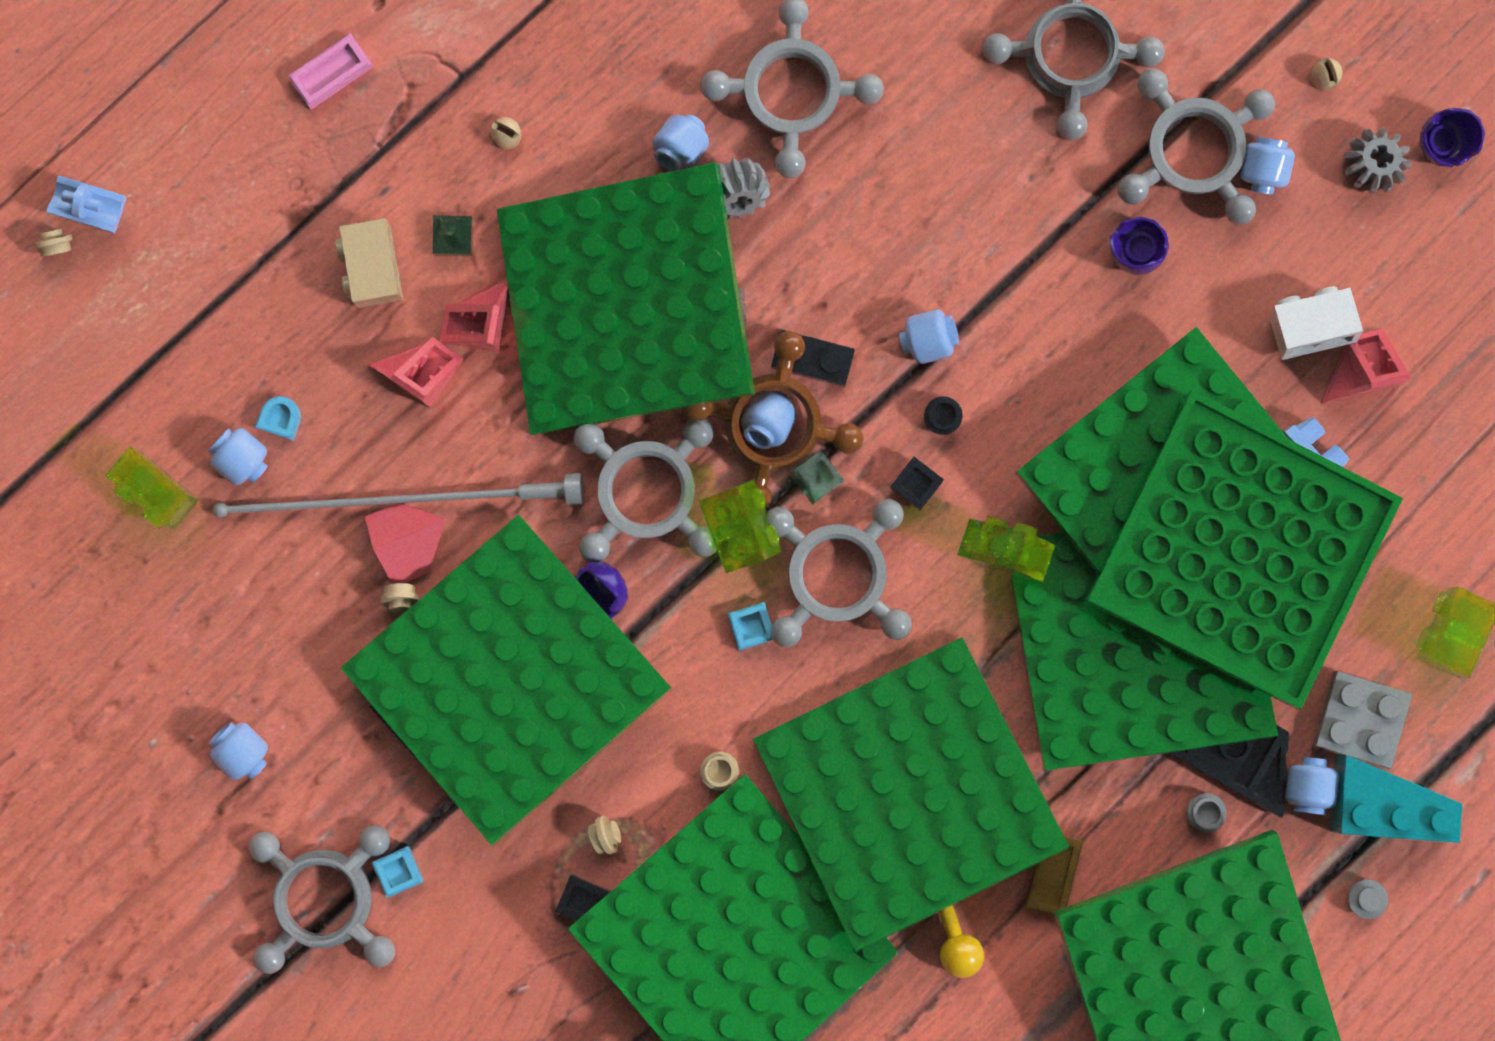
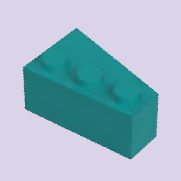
M1335 754L1334 770L1339 773L1340 778L1337 804L1332 808L1331 832L1460 843L1462 803L1351 756Z

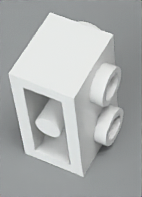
M1333 286L1321 289L1315 293V296L1300 299V296L1297 295L1286 297L1277 302L1269 317L1281 360L1356 343L1363 332L1351 288L1338 290V287Z

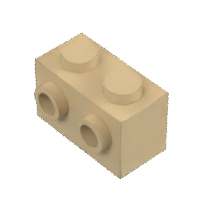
M384 218L339 226L341 238L335 239L339 261H345L347 276H342V285L346 299L352 298V302L358 308L404 300L392 229L388 221Z

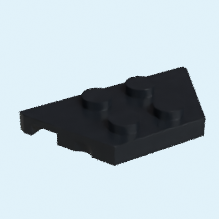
M1276 725L1278 736L1169 753L1280 818L1284 816V781H1287V765L1285 760L1286 752L1288 751L1289 732L1282 727Z

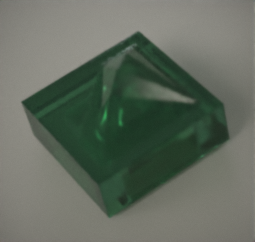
M433 215V255L472 256L473 217Z
M822 450L790 473V476L812 505L845 481Z

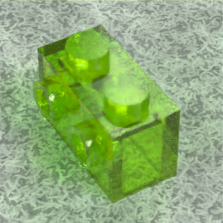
M132 446L125 451L105 475L115 484L112 490L127 503L131 504L135 501L145 509L142 516L159 529L163 525L176 529L200 500L142 450Z
M754 479L698 501L726 574L764 561L782 552L776 528L767 523L765 498L760 489L757 488Z
M987 516L985 522L969 518L957 554L958 556L985 568L1040 582L1044 581L1055 545L1037 537V529L1021 523H1015L1014 528H1008V522L991 516Z
M1458 586L1448 588L1446 592L1442 591L1437 597L1432 612L1436 613L1431 626H1426L1418 638L1416 647L1420 650L1416 658L1457 678H1470L1495 623V603Z

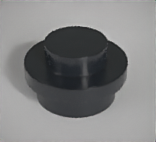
M946 396L931 400L924 411L926 426L930 431L938 435H948L956 431L963 418L960 405L954 399Z

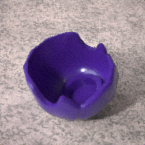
M1449 108L1436 112L1425 122L1420 132L1419 144L1424 156L1436 166H1460L1480 153L1485 131L1481 119L1472 111Z
M1145 217L1121 221L1109 238L1113 261L1121 270L1133 275H1145L1156 270L1163 263L1169 251L1166 231L1157 221Z
M590 562L578 570L575 579L611 619L623 610L628 599V588L617 569L606 562Z

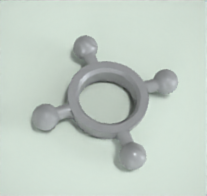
M784 0L781 3L779 18L786 25V39L775 41L761 49L750 62L745 79L729 78L722 71L712 70L702 77L700 83L702 94L711 101H720L728 94H745L747 105L754 117L765 127L783 134V150L776 156L775 167L777 172L785 178H796L805 169V157L798 150L799 134L809 132L822 125L833 113L839 96L856 97L859 102L871 105L877 103L884 93L883 82L874 74H864L856 81H840L838 70L831 57L818 45L801 39V26L807 21L809 16V8L804 0ZM800 58L813 64L823 76L826 86L824 101L816 112L804 119L784 120L771 114L760 100L758 94L759 80L763 72L772 63L780 59Z
M1066 0V4L1048 10L1036 20L1026 41H1010L1006 35L994 33L984 40L982 53L985 59L993 64L1004 63L1009 57H1025L1028 70L1037 84L1047 92L1065 98V112L1061 114L1057 121V130L1064 139L1074 141L1080 139L1086 133L1088 126L1086 117L1080 112V98L1091 96L1104 88L1114 76L1120 59H1136L1144 67H1154L1163 60L1165 48L1158 38L1151 36L1142 38L1137 44H1123L1120 42L1113 23L1102 11L1082 3V0ZM1065 18H1080L1092 23L1100 30L1107 46L1106 61L1100 71L1086 79L1069 80L1056 75L1049 69L1041 53V39L1044 32L1053 23Z
M1159 69L1144 71L1138 79V90L1143 97L1155 100L1163 112L1156 120L1149 137V155L1153 167L1141 175L1129 174L1123 177L1118 185L1120 198L1127 204H1139L1146 199L1149 188L1160 180H1163L1167 185L1178 191L1190 194H1204L1217 190L1226 202L1225 215L1227 219L1236 225L1249 223L1256 213L1255 202L1249 196L1239 194L1230 181L1241 168L1246 153V139L1242 125L1251 119L1263 120L1268 118L1275 109L1273 95L1264 89L1253 90L1245 98L1244 106L1234 113L1219 102L1206 98H1189L1175 103L1167 91L1168 78L1165 73ZM1191 116L1202 117L1212 121L1221 129L1227 140L1228 157L1224 168L1217 175L1204 180H1192L1177 174L1169 166L1163 153V138L1167 128L1179 119Z
M707 419L689 420L683 429L684 438L674 449L658 442L640 441L628 444L615 452L604 442V433L598 425L584 424L576 429L574 443L577 449L586 454L594 453L605 463L598 481V498L608 522L598 532L588 533L581 539L579 551L586 561H603L610 551L609 542L619 531L638 538H655L678 528L689 538V547L695 555L708 557L717 551L720 544L717 532L707 526L699 527L688 517L694 501L695 484L693 474L685 458L694 448H703L712 441L714 429ZM640 457H654L665 461L676 471L681 482V497L676 509L666 519L654 524H638L628 520L618 511L613 499V484L616 475L624 465Z
M891 499L880 501L873 510L874 520L864 531L849 525L833 524L820 527L806 536L794 526V517L786 508L774 507L765 514L763 525L766 532L776 538L785 537L796 547L790 561L789 580L794 596L800 605L790 617H781L773 623L771 636L776 644L781 647L796 645L802 636L801 627L811 615L827 621L842 622L855 619L870 611L881 621V629L888 638L899 640L910 633L912 621L908 613L901 609H890L879 599L886 583V563L875 541L885 530H893L902 523L904 512L898 502ZM828 540H846L857 545L866 554L871 565L872 577L868 591L861 600L848 607L832 608L822 605L809 594L803 581V565L806 557L813 548Z
M379 825L366 827L360 833L359 847L350 857L333 850H315L300 855L291 861L280 851V842L273 833L263 831L251 838L249 853L252 858L261 863L270 862L281 872L275 885L273 904L277 920L284 931L274 942L264 943L256 949L253 960L260 972L272 974L279 971L285 962V952L295 941L312 948H331L353 938L364 948L365 959L370 965L385 967L392 962L395 956L393 942L385 936H374L364 927L371 909L372 893L369 880L361 867L371 856H379L388 849L390 836L385 828ZM314 865H325L340 871L348 879L354 892V908L351 917L341 929L329 934H315L303 929L295 922L288 907V891L292 881L302 870Z

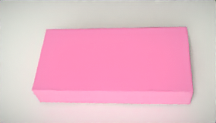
M350 33L288 75V78L312 110L372 69L373 65Z

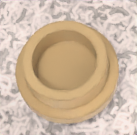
M62 229L40 233L41 241L33 243L35 249L39 248L41 257L71 251L69 241L73 240L72 234L64 236Z
M406 583L390 584L384 587V594L380 597V604L388 607L389 612L404 613L419 600V595L415 593L414 585Z
M713 752L701 764V778L713 790H726L738 779V763L729 753Z
M600 816L596 818L595 823L588 826L591 844L598 854L606 852L611 855L618 851V843L621 842L622 838L615 821H609L606 816Z

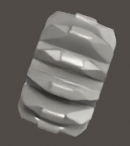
M1381 127L1376 135L1371 129H1366L1362 132L1361 138L1354 137L1350 141L1349 145L1352 151H1347L1344 154V160L1353 165L1345 170V175L1351 176L1356 174L1359 177L1354 182V187L1359 188L1367 182L1369 194H1374L1379 186L1384 192H1389L1393 189V182L1400 184L1405 180L1406 177L1402 171L1409 169L1412 162L1402 157L1410 151V147H1398L1396 144L1401 138L1400 134L1396 133L1388 139L1386 127ZM1374 154L1378 155L1377 159L1379 162L1384 163L1381 167H1377V160L1371 159Z
M749 157L741 161H736L735 158H732L731 162L727 164L719 163L727 219L737 216L740 220L743 215H754L756 208L766 206L765 199L770 196V186L760 163H752Z

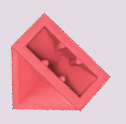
M507 280L458 304H446L439 342L499 352L509 296Z
M1383 329L1362 333L1356 343L1344 345L1321 403L1395 388L1410 380L1409 372Z
M432 337L423 345L368 365L430 408L462 363L463 358Z
M396 503L365 517L373 550L392 584L408 583L431 573L430 570L446 519L405 503Z

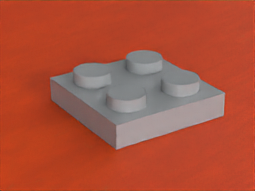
M1334 671L1313 746L1391 769L1413 694Z

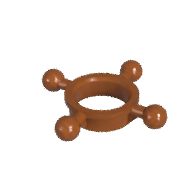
M793 331L783 332L775 340L774 350L779 357L776 374H764L752 379L755 394L770 388L783 389L794 394L803 404L807 414V430L803 440L794 450L785 455L769 457L754 452L745 444L739 430V417L744 404L753 395L730 399L728 405L712 402L682 408L684 415L690 420H705L708 417L724 420L726 436L732 449L742 460L755 467L752 483L748 484L741 494L743 506L753 513L763 512L771 504L772 495L767 487L770 470H782L798 464L813 450L817 440L834 443L836 449L844 454L857 452L864 440L861 429L854 424L845 423L837 428L821 425V414L814 396L801 382L791 378L794 361L801 358L805 351L803 338Z

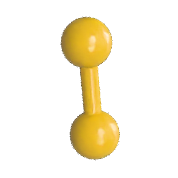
M952 905L939 912L948 938L941 947L940 961L943 968L950 975L957 978H968L975 975L982 967L984 950L975 937L962 933Z

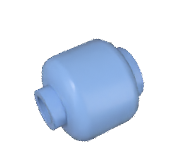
M678 114L670 116L653 138L654 157L662 167L669 171L694 167L709 146V138L705 132L703 122L693 115L683 116Z
M1258 137L1257 142L1249 143L1246 146L1240 176L1245 182L1252 183L1250 191L1273 195L1275 188H1283L1289 184L1295 154L1291 149L1287 148L1288 142Z
M934 309L910 316L906 320L905 331L900 332V342L905 355L912 354L918 363L925 364L951 356L954 352V346L959 345V336L952 315L946 316L942 310Z
M780 391L759 392L751 399L741 417V428L746 440L758 448L768 449L781 446L786 441L797 421V412L786 394Z
M228 428L208 451L212 455L210 466L233 485H240L247 479L254 483L268 467L262 462L267 455V448L243 428H238L233 432Z
M229 722L208 743L212 747L209 758L232 780L241 779L245 775L252 779L267 764L263 759L268 750L267 743L246 723L234 725L232 722Z
M1303 757V764L1292 765L1288 769L1285 799L1289 804L1294 805L1295 812L1326 815V809H1332L1336 806L1340 776L1336 770L1326 767L1327 760Z

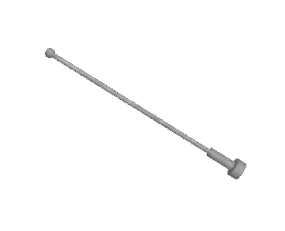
M581 473L565 474L564 482L520 484L517 489L227 506L225 503L219 502L214 505L213 513L216 517L223 518L228 513L519 496L520 500L565 497L566 504L573 505L583 504V484Z

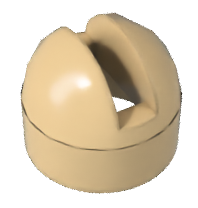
M1332 58L1319 60L1310 71L1312 85L1322 91H1329L1335 88L1343 76L1342 66ZM1325 65H1329L1334 78L1333 81H1330Z
M499 118L492 124L490 129L492 141L500 149H513L521 141L522 132L520 126L512 118ZM501 125L515 134L511 138L497 130V128Z

